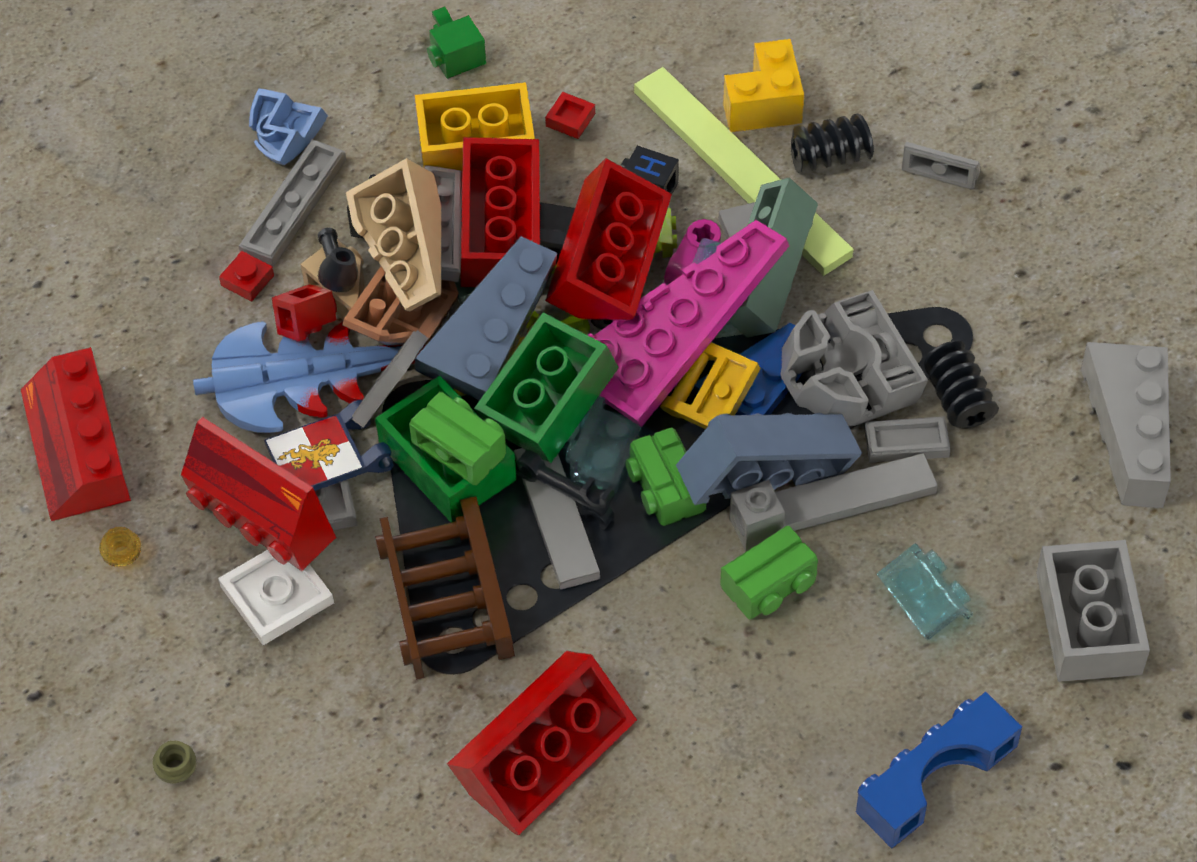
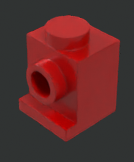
M308 284L272 297L278 335L300 342L306 340L305 334L319 332L322 330V325L337 320V304L331 290Z

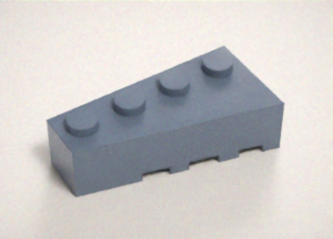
M521 236L415 358V371L432 379L441 376L453 389L480 401L511 358L556 267L557 253Z
M721 414L714 417L708 423V427L679 460L676 467L694 505L708 503L709 495L723 493L725 499H729L732 492L767 480L770 481L773 489L776 490L777 487L786 484L791 479L795 486L842 475L860 457L862 452L843 414Z

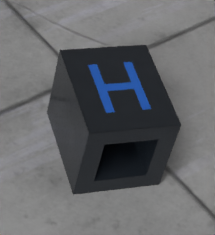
M637 145L630 159L625 158L621 163L623 168L673 194L678 185L679 159Z

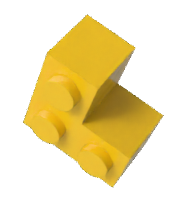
M791 39L754 43L753 72L724 75L723 106L728 128L731 132L802 124L804 91Z

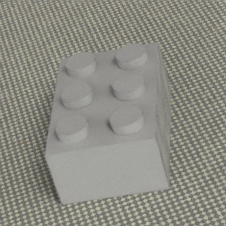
M1126 540L1042 546L1036 574L1058 682L1142 675L1150 648Z

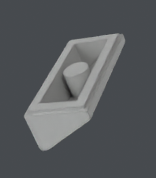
M906 142L901 170L974 190L981 166L979 161Z

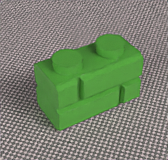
M439 392L427 404L425 409L423 408L411 419L409 424L413 444L476 486L506 454L505 434L497 422L489 418L485 421L473 413L472 408L466 401L459 397L451 399L443 392Z
M672 427L657 432L652 437L648 435L633 440L630 444V458L625 461L630 479L633 483L640 481L644 490L641 492V498L646 512L649 515L655 513L660 525L663 526L680 521L683 517L688 518L706 510V503L694 505L676 467V464L684 456L686 450L676 430Z
M785 526L721 568L720 585L722 590L733 602H736L737 607L748 619H753L760 613L769 615L780 607L783 598L794 591L797 594H801L814 584L817 576L818 559L815 553L805 543H802L801 538L790 526Z

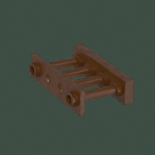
M476 496L460 500L463 516L456 517V522L396 536L391 534L388 517L379 518L383 532L382 535L375 536L380 560L389 558L407 637L406 640L399 641L404 666L413 664L416 680L425 678L420 658L477 644L495 645L498 660L515 657L512 635ZM460 538L461 541L469 540L471 550L465 551V556L400 571L396 552ZM469 572V576L478 575L480 585L473 586V591L408 606L404 590L406 586ZM475 607L478 608V611L484 609L487 611L489 620L481 622L482 626L416 641L412 622Z

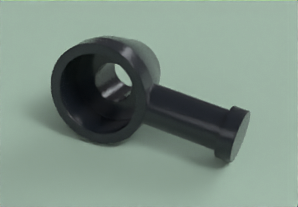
M324 228L318 233V240L323 246L326 258L319 267L318 280L325 288L331 291L347 292L354 288L358 277L355 255L351 250L338 246V236L335 229Z

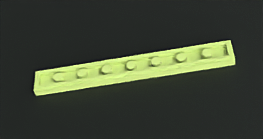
M664 67L634 84V93L748 203L756 201L762 184L781 180ZM815 213L802 256L825 276L853 258L854 249Z

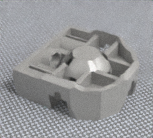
M873 290L835 302L824 313L818 315L814 309L805 312L782 347L780 375L799 407L807 408L813 413L843 414L848 426H856L916 404L923 394L928 381ZM814 369L816 375L811 376L804 385L801 382L796 383L795 378L797 374ZM862 373V380L858 382L855 375ZM868 402H869L870 406L872 407V409H871L870 411H868V410L866 409V408H867V405H868Z

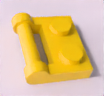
M711 342L678 382L671 396H667L663 400L660 408L676 418L685 419L706 429L708 423L714 417L721 414L735 415L761 368L757 362ZM714 360L715 363L691 405L686 404L685 402L707 362Z

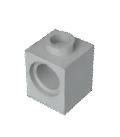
M769 480L731 493L730 521L745 551L750 550L784 528L785 511Z

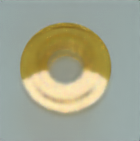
M115 527L104 534L99 550L102 559L107 564L114 567H123L133 563L139 557L141 542L137 534L128 528ZM119 547H127L122 551H115Z

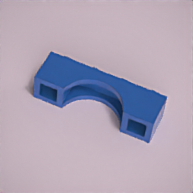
M984 692L974 701L972 699L965 700L955 710L952 719L943 726L938 723L931 727L923 736L922 743L912 751L909 749L901 751L892 760L888 770L880 776L877 774L871 775L861 784L858 789L856 813L892 849L924 823L927 801L921 785L932 772L953 764L970 765L987 772L1018 747L1022 726L987 692Z

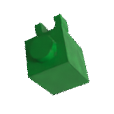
M445 6L432 11V17L437 24L433 25V29L429 30L431 46L427 47V53L435 68L440 67L445 77L449 79L486 64L485 39L469 15L453 21Z

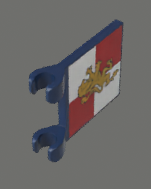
M356 400L350 403L338 414L264 439L272 461L312 486L314 491L367 472L384 473L393 468V461L390 457L391 450L386 443L375 444L361 456L348 429L362 430L371 424V418L364 428L352 420V415L363 400Z

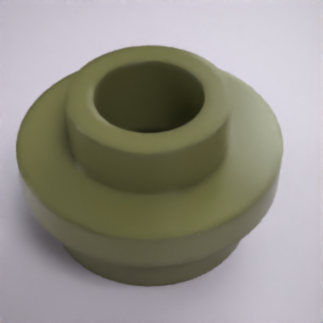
M175 740L162 744L153 757L155 774L159 779L167 783L185 781L194 773L197 765L193 749L189 745ZM174 760L182 761V764L177 767H168Z

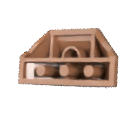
M380 266L344 318L342 325L387 346L404 345L413 331L416 332L418 330L428 337L424 344L427 345L458 298L459 293L455 282L441 280V295L409 312L402 306L385 278V271Z

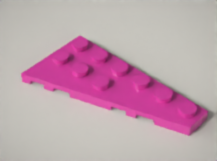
M755 220L718 245L714 254L699 264L693 262L682 270L684 274L670 284L662 283L640 298L636 315L632 320H613L611 324L595 335L589 333L588 336L608 346L619 367L598 398L642 427L790 246L787 238Z

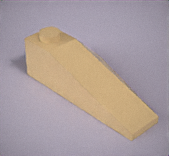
M406 158L347 191L346 196L353 227L370 247L368 251L385 271V278L404 309L410 312L441 295V202L434 173Z

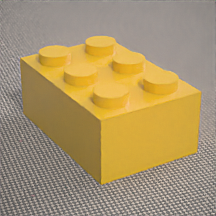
M526 82L415 95L423 168L426 165L462 171L463 137L535 139Z

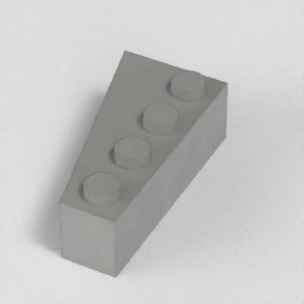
M1087 342L1081 372L1090 390V402L1093 410H1096L1100 423L1099 432L1102 442L1106 443L1110 456L1109 464L1121 504L1125 506L1163 508L1171 482L1168 347Z

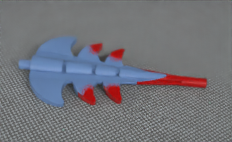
M342 321L328 333L323 350H315L309 342L310 334H305L306 340L300 342L283 336L279 343L278 353H269L263 345V338L267 330L266 322H256L240 327L224 337L216 347L212 357L213 377L193 380L195 395L215 392L217 405L221 413L228 421L241 429L261 433L280 432L284 428L282 421L274 411L277 397L285 395L289 404L298 412L308 416L325 418L328 416L327 407L319 397L322 386L330 384L333 392L341 400L349 404L356 400H363L364 395L361 393L357 383L358 377L384 371L403 345L353 348L349 341L350 329L343 326ZM423 345L419 353L424 349L426 345Z

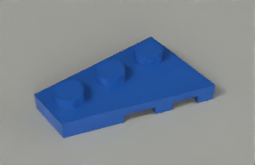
M788 323L739 354L757 362L761 369L735 415H752L757 413L770 415L789 392L780 374L782 368V347L795 327L794 324ZM803 373L797 374V377L795 378L796 382ZM708 374L696 382L692 389L693 394H698Z

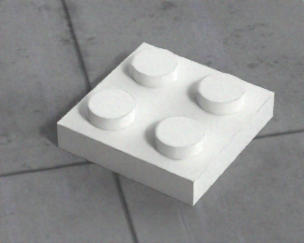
M268 550L218 578L220 587L262 645L267 644L334 604L332 593L310 564L301 571L289 562L285 565L279 563Z

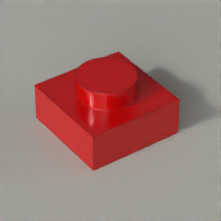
M562 92L545 116L546 127L579 139L596 114L595 104Z
M241 251L219 276L220 284L222 287L252 302L274 277L273 266Z

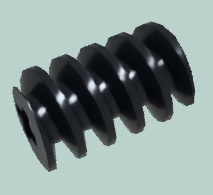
M859 113L853 114L850 120L845 116L837 118L835 123L831 119H826L822 122L821 126L817 122H811L808 124L807 129L801 124L796 125L792 131L791 155L795 170L798 173L802 172L803 161H807L810 169L813 171L817 169V160L819 158L822 159L825 167L828 168L831 167L832 156L834 155L840 165L846 163V153L850 152L854 162L860 161L861 150L865 151L868 159H871L874 154L871 131L866 120Z
M950 341L935 347L928 353L924 360V368L927 374L930 375V382L935 388L936 395L941 400V406L947 413V419L954 427L965 429L977 427L991 420L998 413L999 407L995 401H992L993 394L990 389L986 388L987 382L985 378L980 376L981 369L978 364L974 363L975 356L972 351L965 350L963 341Z

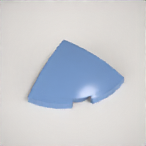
M259 88L252 102L249 127L253 131H257L259 142L257 140L254 141L256 147L271 161L285 165L308 146L323 126L328 115L321 107L293 102L285 93Z

